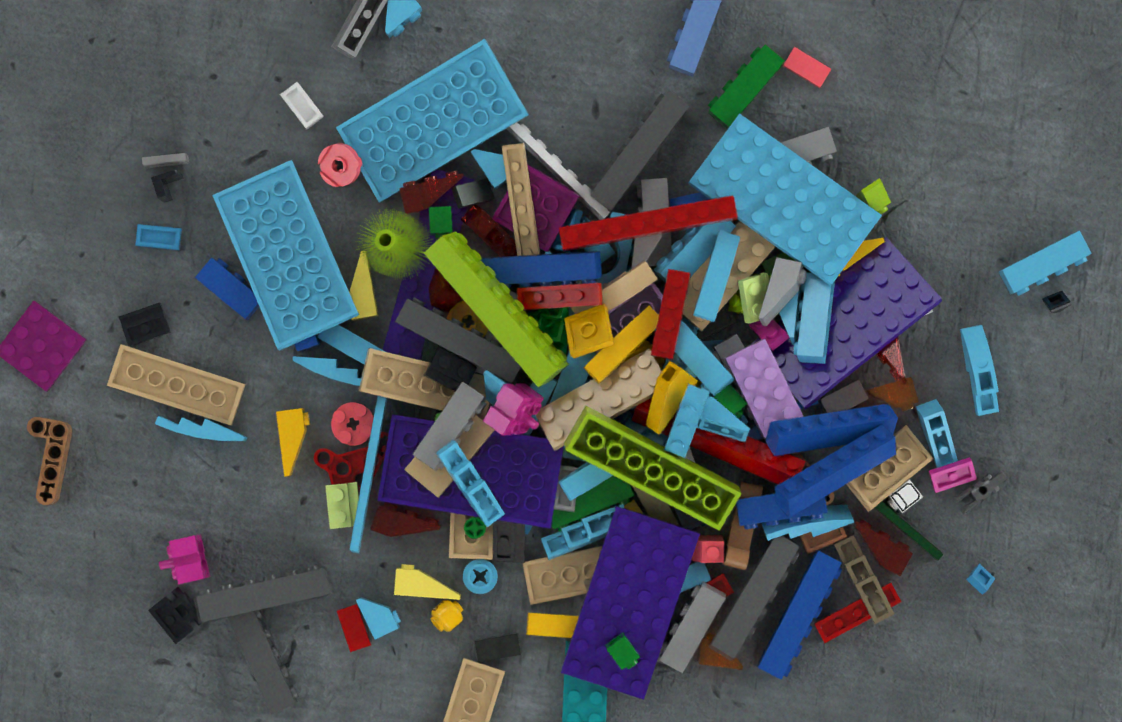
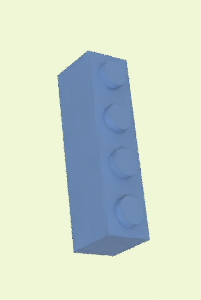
M689 0L693 4L691 9L686 8L682 21L685 22L683 30L678 29L674 40L678 42L676 49H671L667 61L670 62V69L691 77L694 76L722 0Z

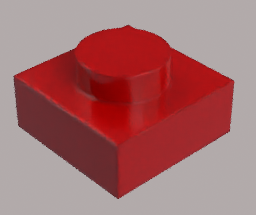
M723 573L706 582L724 592L726 597L734 593Z

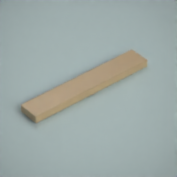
M525 144L503 145L502 153L517 256L540 255Z

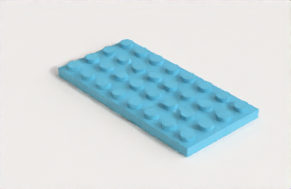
M483 39L337 126L336 129L344 143L351 146L362 159L360 170L378 202L381 203L527 117L529 114L486 39Z
M741 114L737 116L688 183L709 199L734 195L737 219L795 261L802 262L803 267L830 286L882 216Z
M292 160L212 195L279 351L359 315Z

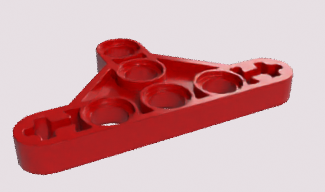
M381 432L380 438L388 437L389 433ZM385 445L380 450L384 452V455L377 454L379 462L375 466L373 479L384 462ZM368 447L339 455L329 449L321 448L315 452L314 462L317 466L328 472L331 485L356 482L355 478L358 474L364 473ZM321 452H327L330 455V460L327 464H321L318 461V455ZM341 462L349 466V471L345 475H340L337 472V465ZM358 485L359 494L361 489L360 485Z

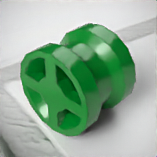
M480 517L469 518L464 524L465 534L472 539L480 538L486 532V525Z

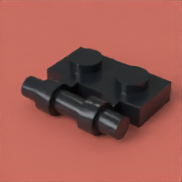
M179 587L172 591L173 595L177 598L173 602L165 596L148 610L175 644L193 631V628L189 625L190 621L194 620L198 626L202 624L198 622L196 608L189 601V596L186 592L183 593ZM180 604L189 613L186 617H183L177 610Z

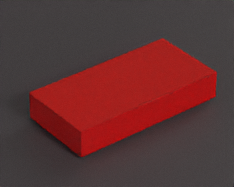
M358 604L337 610L350 652L372 645Z

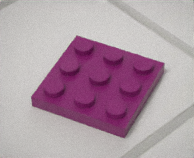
M527 164L539 248L548 252L560 233L559 227L564 226L581 195ZM507 191L492 219L514 232Z
M33 301L0 344V357L48 392L87 339L38 302Z

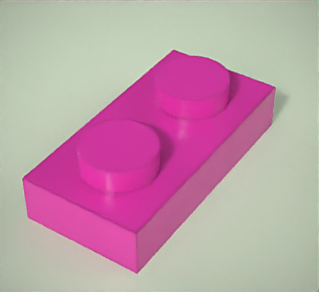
M760 320L749 324L751 330L760 339H766L772 351L790 338L774 320L767 326H762Z
M970 457L928 471L935 493L977 480Z

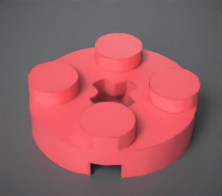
M336 143L324 148L319 155L320 175L327 184L333 187H343L352 184L360 174L362 159L347 144ZM336 160L342 161L343 169H337Z
M356 402L343 404L333 413L331 421L332 432L341 443L350 446L361 445L370 438L374 415L362 404ZM350 418H354L355 421H359V425L356 426V430H353L351 427L347 426V423L350 422Z

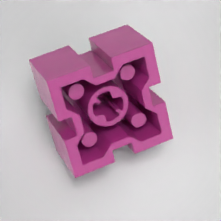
M518 383L516 385L504 384L496 397L495 405L490 407L483 421L502 436L511 434L522 435L530 427L534 430L537 429L539 422L531 416L532 414L536 415L540 411L544 397L525 383Z
M201 534L169 541L170 546H167L169 559L159 562L160 570L171 568L174 581L177 580L178 584L210 577Z

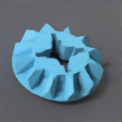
M485 559L471 561L463 571V582L467 589L473 593L485 594L491 591L497 583V570L491 562ZM473 569L480 573L486 569L488 570L484 576L487 584L481 580L475 584L473 583L476 578Z

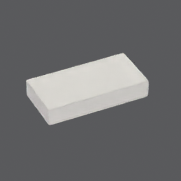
M298 82L280 94L306 129L324 117Z

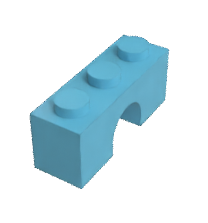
M690 384L688 385L666 443L665 451L685 458L710 392Z

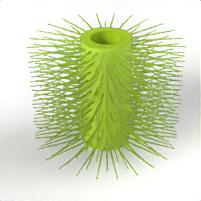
M394 209V213L392 210V216L390 210V218L386 216V212L384 219L383 217L380 218L382 216L380 214L379 219H381L380 222L382 223L379 225L377 221L376 223L373 222L376 225L375 228H373V225L371 226L374 231L367 229L374 233L375 237L362 234L364 237L367 236L369 238L365 242L372 243L362 246L369 245L363 248L371 247V249H365L370 252V254H366L369 256L367 258L369 260L373 255L374 259L371 262H378L374 266L377 272L378 270L383 272L382 275L386 272V276L387 273L388 276H391V271L395 274L396 266L399 265L396 276L399 273L400 279V270L404 272L403 276L405 274L407 276L405 271L410 263L413 268L414 266L417 268L415 264H412V260H415L417 263L416 258L425 261L415 254H418L416 252L424 254L422 250L429 247L416 248L422 245L421 243L427 242H418L424 240L422 237H419L420 228L418 229L414 226L415 223L411 221L413 217L409 219L406 213L396 217Z

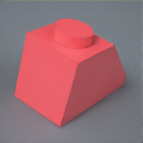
M699 535L691 561L724 563L723 536Z

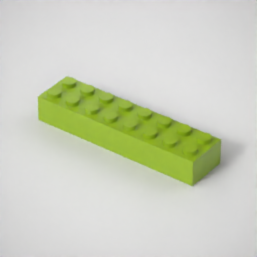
M453 232L441 236L424 252L427 258L537 387L554 379L569 365L566 355L561 350L556 349L552 344L553 340L551 337L538 328V322L532 316L526 314L522 303L517 299L514 300L509 294V288L497 280L493 269L485 266L481 261L482 257L480 254L467 245L468 241L461 233Z
M588 406L584 407L564 442L566 451L719 531L742 494L739 486L687 458L665 451L664 446Z

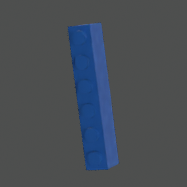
M600 251L481 259L486 267L489 266L493 269L497 280L500 283H504L508 288L512 287L511 284L519 283V287H531L532 283L540 282V286H551L553 281H561V285L574 284V280H582V284L595 283V279L602 277Z
M889 404L771 421L766 443L774 456L847 445L881 424L894 434L898 417Z
M881 424L775 487L776 504L790 518L896 455L895 436Z
M819 550L815 551L756 665L758 668L779 679H782L783 676H788L792 668L790 662L793 656L797 658L802 649L800 643L803 637L807 638L812 630L810 625L812 619L818 618L823 608L820 606L823 598L827 599L832 591L830 585L833 579L837 580L843 568L840 567L842 562Z

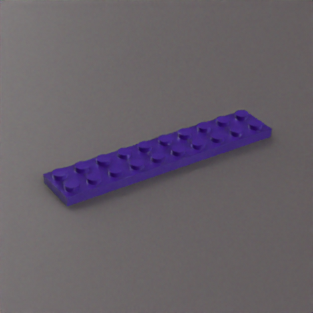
M435 170L431 173L418 219V225H421L420 230L422 229V234L426 236L422 237L424 240L418 242H427L421 243L422 245L416 247L417 249H420L419 247H431L438 240L435 239V235L431 236L429 207L451 206L453 232H461L467 207L458 209L451 188L474 182V179L441 170ZM416 252L418 254L415 255L425 261L416 258L417 261L421 262V264H418L412 260L411 262L417 268L415 266L413 268L410 263L408 266L410 270L408 272L407 270L405 271L407 276L405 274L402 277L383 351L425 361L430 340L397 324L395 321L407 299L412 301L413 298H417L426 303L424 307L432 311L433 308L439 310L447 280L433 263L426 258L425 254Z

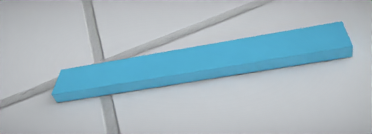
M377 396L350 543V551L358 554L361 547L388 399Z

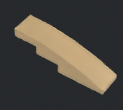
M644 260L627 273L623 272L608 284L604 283L602 285V304H605L608 311L658 280V278ZM580 306L570 308L572 309L574 314H577L579 312L588 310L596 306Z

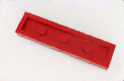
M668 269L651 356L670 360L674 359L691 277L689 272Z
M602 283L517 288V300L522 303L524 310L603 305Z
M891 582L881 587L891 607L902 602ZM860 598L813 624L823 642L826 643L871 619V616Z

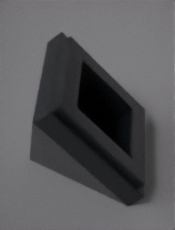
M1063 291L1042 298L1051 313H1059L1071 305L1070 300Z

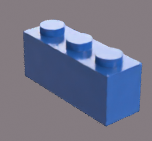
M211 257L195 278L244 319L249 320L259 308L252 288L244 284L246 279L239 273L235 272L232 274L228 271L229 265L222 259L218 258L216 261Z

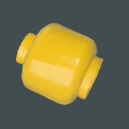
M443 600L432 609L430 620L440 632L443 630L450 632L463 621L461 613L463 608L457 601Z

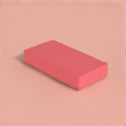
M796 47L793 48L783 65L786 69L818 88L822 86L831 71V68Z

